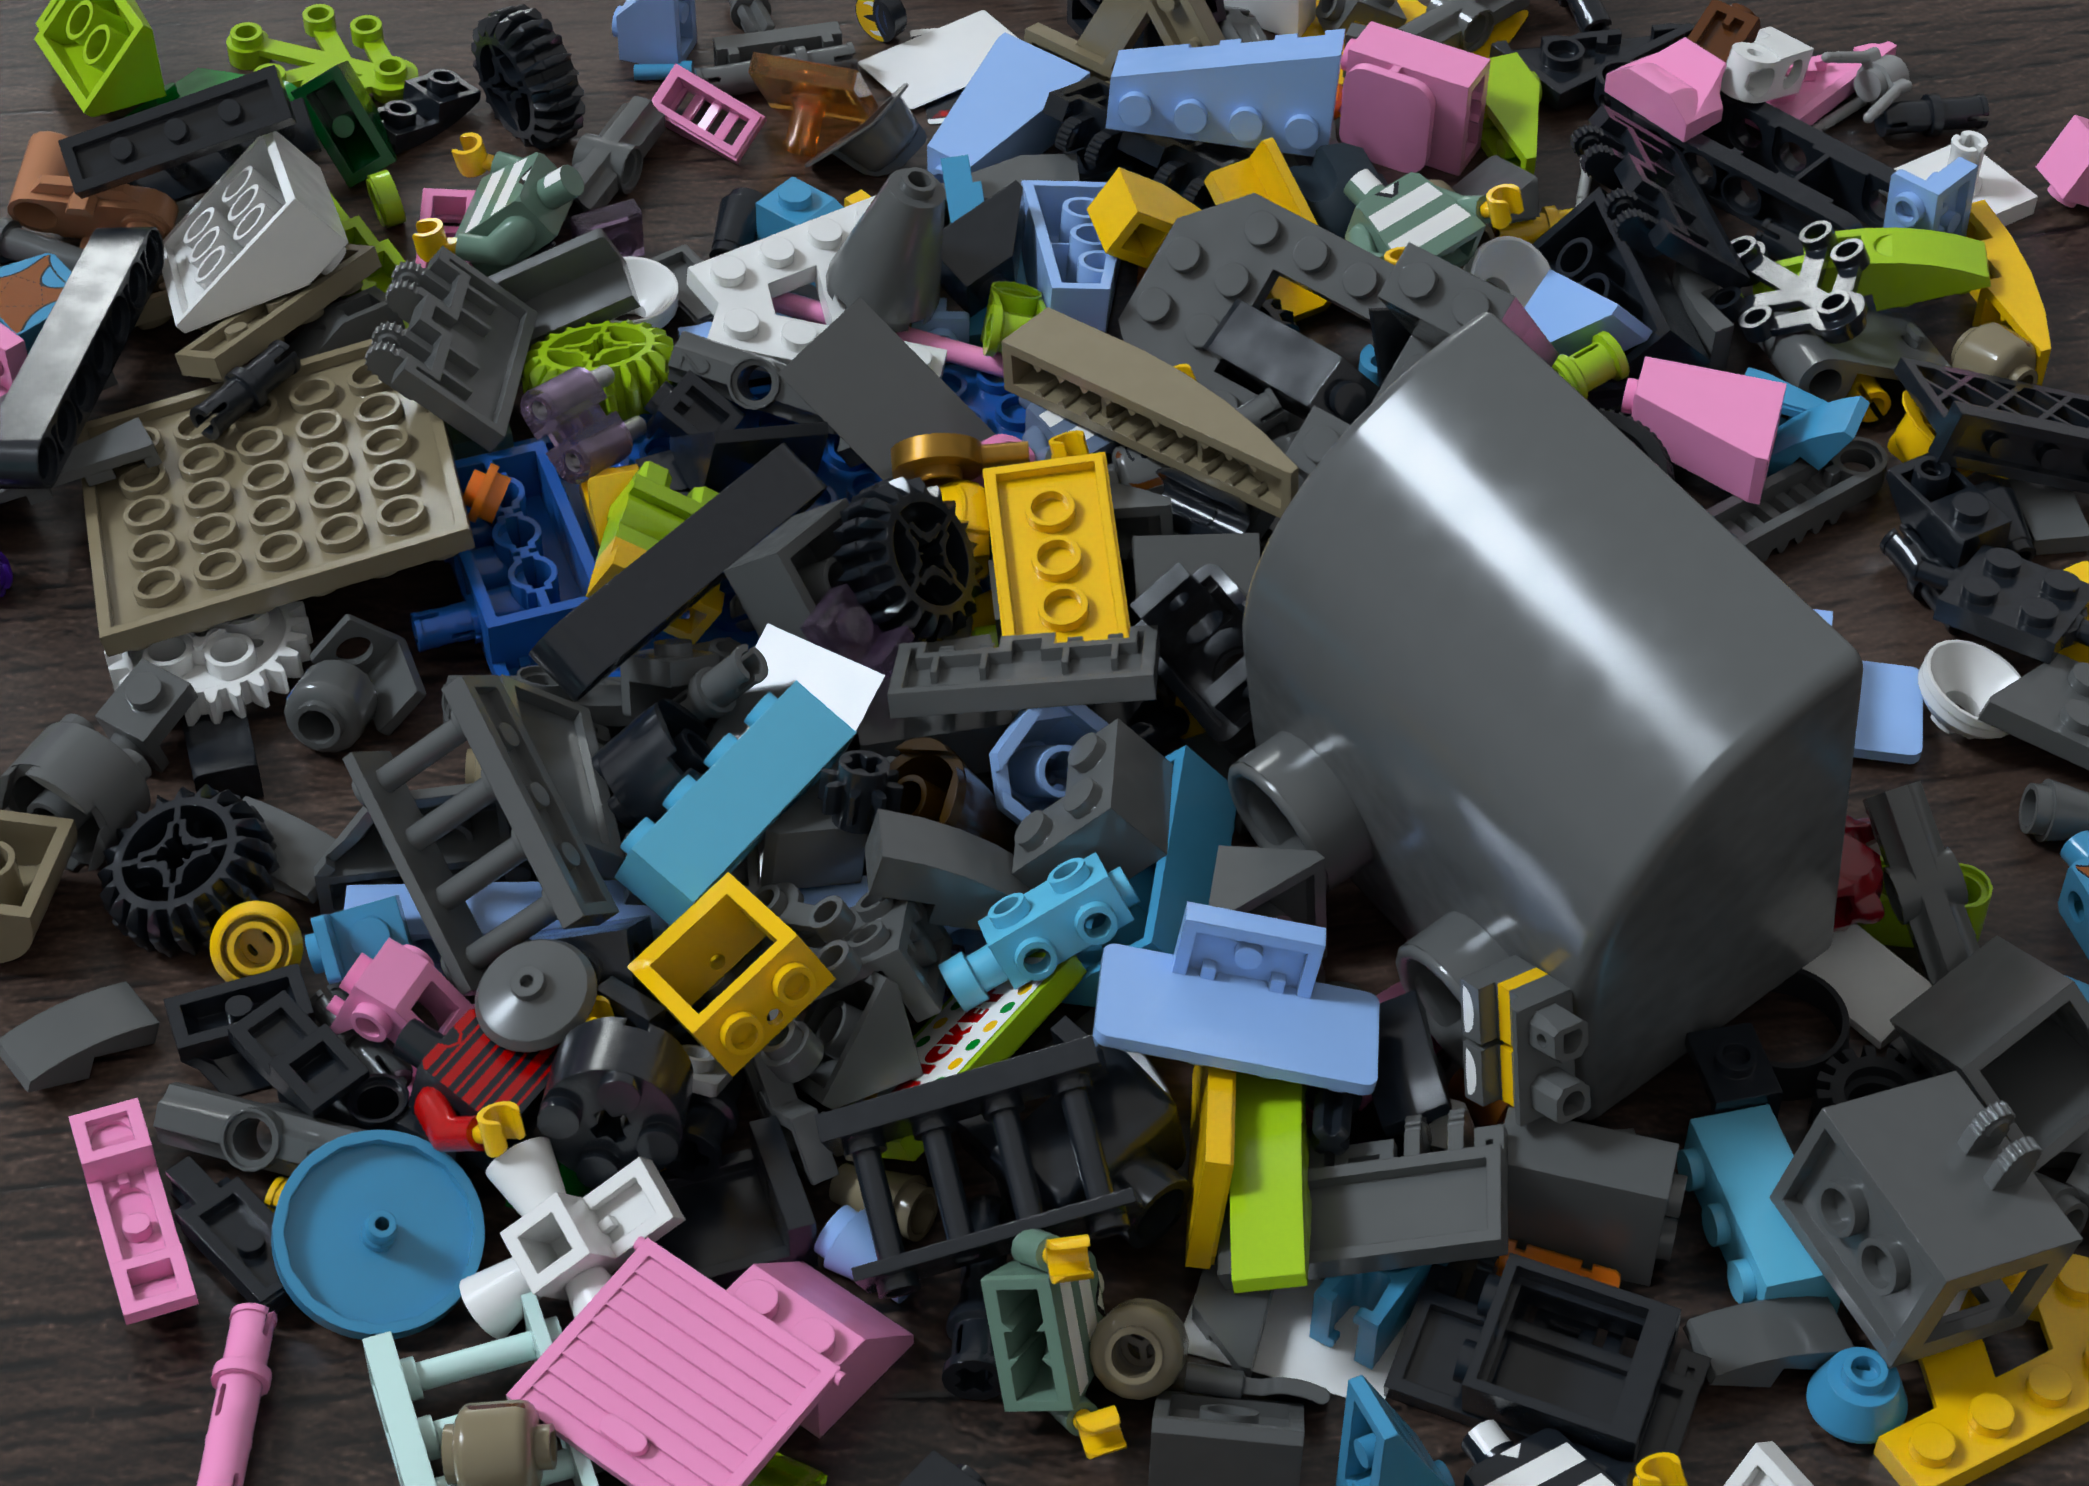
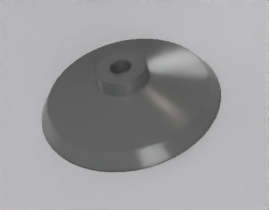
M536 939L516 945L495 959L479 982L475 995V1014L478 1024L492 1042L511 1051L537 1052L559 1045L571 1030L583 1024L589 1017L597 996L596 973L586 955L569 943L554 939Z

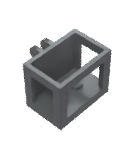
M1957 1071L1822 1108L1769 1197L1879 1355L1885 1360L1889 1369L2023 1326L2083 1240L2082 1236L2033 1173V1169L2037 1165L2036 1161L2043 1154L2041 1147L2030 1136L2026 1138L2023 1136L2021 1139H2016L2011 1143L2006 1134L2011 1128L2010 1125L2014 1123L2013 1120L2016 1119V1114L2003 1100L2001 1102L1996 1101L1994 1104H1989L1988 1107L1984 1108ZM2027 1270L2011 1293L2001 1278ZM1970 1289L1980 1305L1943 1316L1960 1291Z

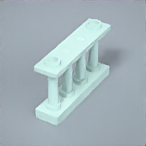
M532 1292L521 1295L526 1332L416 1363L413 1356L399 1359L391 1331L362 1339L370 1383L400 1486H457V1484L448 1485L444 1475L435 1478L430 1461L441 1458L440 1450L444 1425L453 1424L457 1415L435 1421L432 1420L430 1414L417 1418L412 1402L424 1399L423 1391L532 1360L536 1362L562 1333L557 1316L544 1319L537 1296L533 1295ZM560 1439L563 1449L557 1451L556 1469L543 1470L540 1486L550 1485L570 1478L573 1479L575 1486H599L591 1460Z

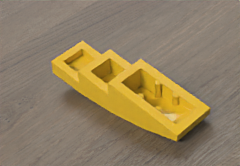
M1985 200L1973 202L1966 237L1985 242L1991 287L1969 292L1977 302L1972 326L1979 327L1980 325L1995 322L2005 325L2031 342L2036 350L2035 371L2038 374L2036 385L2042 386L2051 352V343L2045 308L2035 280L2013 237Z

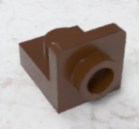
M1712 0L1687 39L1727 62L1733 44L1738 42L1754 43L1759 29H1761L1760 18L1744 5L1738 3L1729 5L1719 0Z

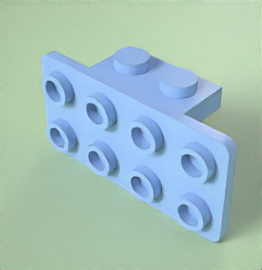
M1187 901L1174 955L1121 944H1109L1104 948L1100 965L1093 1037L1102 1046L1116 1048L1124 1052H1137L1184 1061L1198 1066H1210L1257 1075L1266 1079H1278L1326 1088L1334 1092L1369 1095L1373 1093L1378 1079L1380 1002L1370 992L1315 982L1326 946V928Z

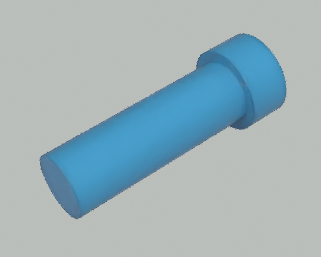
M693 60L678 63V65L694 74ZM634 64V80H665L675 64Z

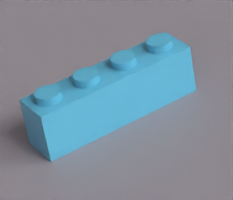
M797 680L779 698L768 692L745 718L744 722L750 728L739 739L731 733L723 737L703 762L710 769L698 781L689 774L685 776L662 803L668 811L656 824L648 817H645L621 844L620 848L627 856L614 878L670 926L727 872L731 874L766 837V830L820 780L822 768L831 769L838 762L857 733Z

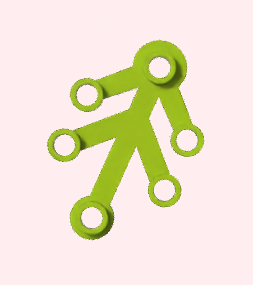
M325 4L311 5L302 13L305 33L315 38L321 50L270 39L260 25L252 22L235 25L226 40L229 62L233 67L240 70H254L253 72L275 65L280 71L282 80L292 83L297 88L335 65L349 61L368 94L372 93L375 100L386 104L393 100H403L405 81L419 77L418 69L413 63L391 55L384 43L382 21L376 16L363 15L351 21L352 43L354 46L365 50L370 62L352 58L336 31L334 9ZM272 59L301 67L285 71L281 65L269 62Z

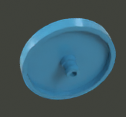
M365 1130L350 1133L325 1143L307 1156L293 1171L280 1194L271 1232V1246L275 1268L284 1289L292 1301L303 1313L324 1328L337 1334L360 1340L389 1331L392 1332L393 1339L407 1337L431 1327L444 1318L462 1299L459 1288L460 1281L477 1272L485 1242V1224L481 1203L472 1182L464 1170L447 1153L435 1150L430 1142L408 1133L393 1130Z

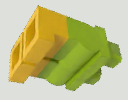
M651 461L644 462L609 508L608 523L603 534L586 597L589 598L613 579L616 574L618 575L719 493L703 486L694 487L685 496L670 489L672 476L669 473V469ZM720 584L689 609V619L678 618L663 631L680 639H690L692 644H695L722 613L725 593L719 591Z

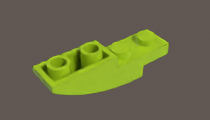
M1898 227L1835 231L1839 243L1851 238H1858L1863 241L1870 257V264L1862 271L1857 293L1862 296L1872 294L1876 311L1895 307H1907L1917 302L1954 294H1966L1972 290L1991 287L1987 250L1983 241L1933 230ZM1804 250V255L1775 262L1799 276L1806 252ZM1831 256L1829 257L1821 289L1827 293L1832 292L1838 274ZM1762 282L1753 285V295L1775 291Z

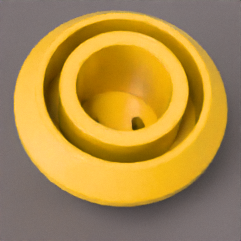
M247 901L232 907L217 921L210 938V956L218 974L226 982L296 963L300 965L303 956V937L297 922L280 906L266 901ZM264 932H267L272 937L273 942L264 935Z

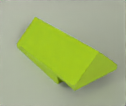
M51 0L35 23L39 28V32L34 40L84 114L93 118L166 96L153 30L135 0Z

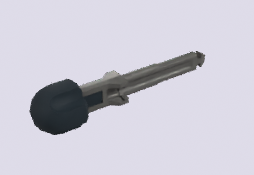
M1224 6L1227 20L1217 24L1225 40L1242 39V43L1268 40L1256 18L1248 17L1249 10ZM1334 117L1329 145L1320 146L1316 150L1314 157L1282 153L1318 226L1345 239L1348 225L1356 207L1343 193L1348 181L1359 171L1368 169L1385 187L1388 186L1384 176L1376 171L1363 148L1347 143H1338Z

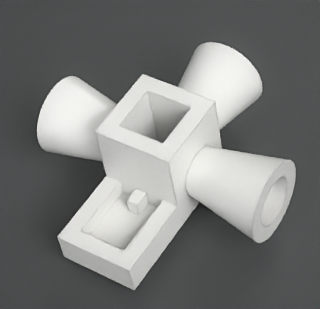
M536 1137L512 1146L501 1156L495 1158L485 1172L488 1179L521 1215L520 1219L500 1232L512 1257L462 1279L459 1284L462 1299L479 1326L496 1339L505 1338L524 1318L522 1294L532 1292L533 1295L537 1296L538 1301L543 1296L569 1301L573 1317L575 1318L612 1277L610 1274L620 1268L635 1252L633 1245L638 1237L642 1236L645 1239L648 1237L656 1242L686 1219L651 1159L638 1157L582 1198L566 1194L550 1139L547 1137Z

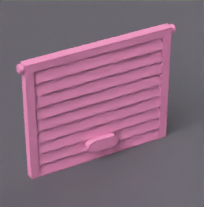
M640 1236L633 1245L635 1252L506 1394L508 1400H528L538 1412L541 1424L553 1423L556 1436L627 1486H748L835 1384L841 1387L846 1382L848 1375L842 1371L840 1366L648 1237L645 1239Z

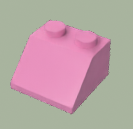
M804 1261L753 1264L726 1290L840 1366L842 1371L848 1375L846 1382L841 1387L835 1384L800 1424L819 1439L914 1344V1335Z

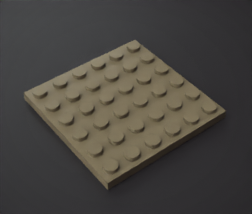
M372 339L300 359V370L267 395V403L255 413L247 411L216 440L208 439L201 434L211 424L210 421L216 415H212L201 426L196 428L190 419L189 413L190 409L203 402L224 385V382L86 422L77 440V445L139 417L162 461L161 464L151 468H147L144 459L115 467L113 469L116 473V479L90 487L85 477L81 478L99 638L108 657L127 651H140L157 642L187 633L204 632L224 622L251 614H264L278 606L312 596H325L345 586L372 578H385L399 570L433 560L449 559L460 552L476 548L446 423L414 400L410 401L380 381L378 375H372V372L367 370L368 366L365 365V356L372 343Z

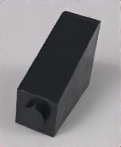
M1238 299L1233 303L1203 346L1204 349L1260 394L1270 387L1282 408L1303 420L1307 418L1312 407L1315 405L1351 425L1371 405L1380 390L1376 384L1342 356Z

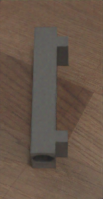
M838 21L715 37L713 38L714 66L793 53V47L805 46L807 51L842 45V31Z

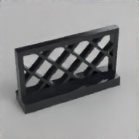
M1900 357L1893 372L1937 433L1928 450L1929 454L1934 456L1936 464L1941 465L1942 462H1948L1950 467L2089 494L2088 395Z

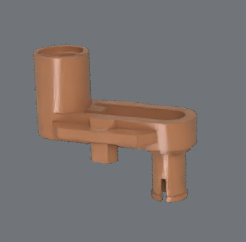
M40 131L31 136L7 206L8 214L13 220L19 221L21 226L33 231L82 239L79 247L82 249L86 247L96 228L156 227L160 231L163 240L175 227L179 213L178 205L167 194L156 189L130 186L126 183L81 199L75 194L58 143L59 140L68 136L52 131Z

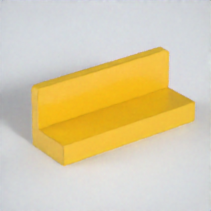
M1273 137L1262 140L1248 159L1214 170L1204 180L1215 205L1256 193L1318 225ZM1281 276L1278 277L1266 300L1280 299L1282 310L1293 312L1294 322L1326 311L1332 304Z

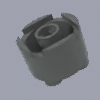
M70 713L65 715L60 722L46 727L1 775L0 810H5L8 807L10 811L75 819L78 834L77 843L65 869L74 871L80 863L90 864L88 871L96 870L106 860L103 851L120 844L116 829L131 828L136 822L135 810L143 813L149 811L151 796L146 781L151 776L152 770L149 763L139 753L131 749H121L110 739L95 731L91 723L84 717Z

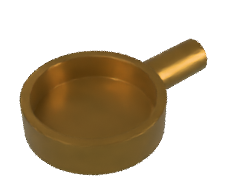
M957 433L918 435L904 439L891 448L893 478L896 479L903 476L904 478L914 479L920 477L926 487L940 486L956 480L971 481L979 477L983 473L982 469L1030 462L1028 441L982 444L972 436Z

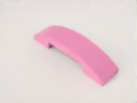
M138 1097L69 1116L126 1325L199 1304L159 1174Z

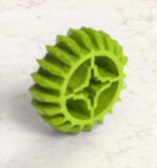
M608 319L599 324L587 322L585 326L577 328L566 327L565 331L560 334L550 333L545 337V341H538L533 344L531 350L527 353L522 371L523 378H521L524 397H527L528 404L530 405L535 397L577 375L583 376L599 366L608 365L615 374V380L612 384L592 394L589 400L550 420L549 423L554 425L567 423L571 428H576L580 425H590L594 429L601 424L616 426L617 422L628 420L643 413L650 414L644 407L665 381L674 387L678 384L668 380V364L674 347L673 338L668 337L665 330L657 327L653 328L649 323L643 322L635 325L633 321L628 319L621 323H611Z

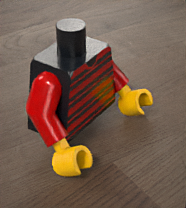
M599 995L596 996L593 1009L585 1022L601 1017H615L607 998ZM470 1009L446 1035L441 1034L416 1018L410 1020L394 1044L393 1055L417 1068L409 1107L412 1114L417 1117L433 1148L439 1152H460L486 1172L487 1167L495 1158L501 1156L512 1146L525 1141L537 1127L538 1112L551 1066L560 1044L537 1052H516L502 1048L484 1034L478 1024L475 1009Z

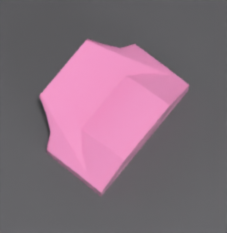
M1685 37L1658 53L1640 58L1607 73L1604 92L1677 139L1686 142L1721 121L1723 104L1720 97V89L1727 65L1726 62Z

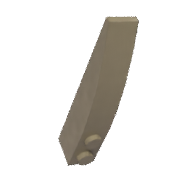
M1049 307L1001 341L1004 389L1171 468L1178 469L1201 482L1231 493L1242 501L1280 519L1298 492L1299 468L1264 432L1224 399L1184 372L1148 352Z

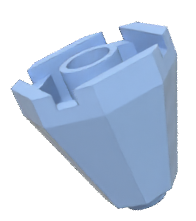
M1086 705L1020 709L989 753L997 808L1017 825H1020L1030 813L1037 810L1043 811L1064 797L1069 751L1082 736L1091 732L1097 733L1106 727L1108 723Z

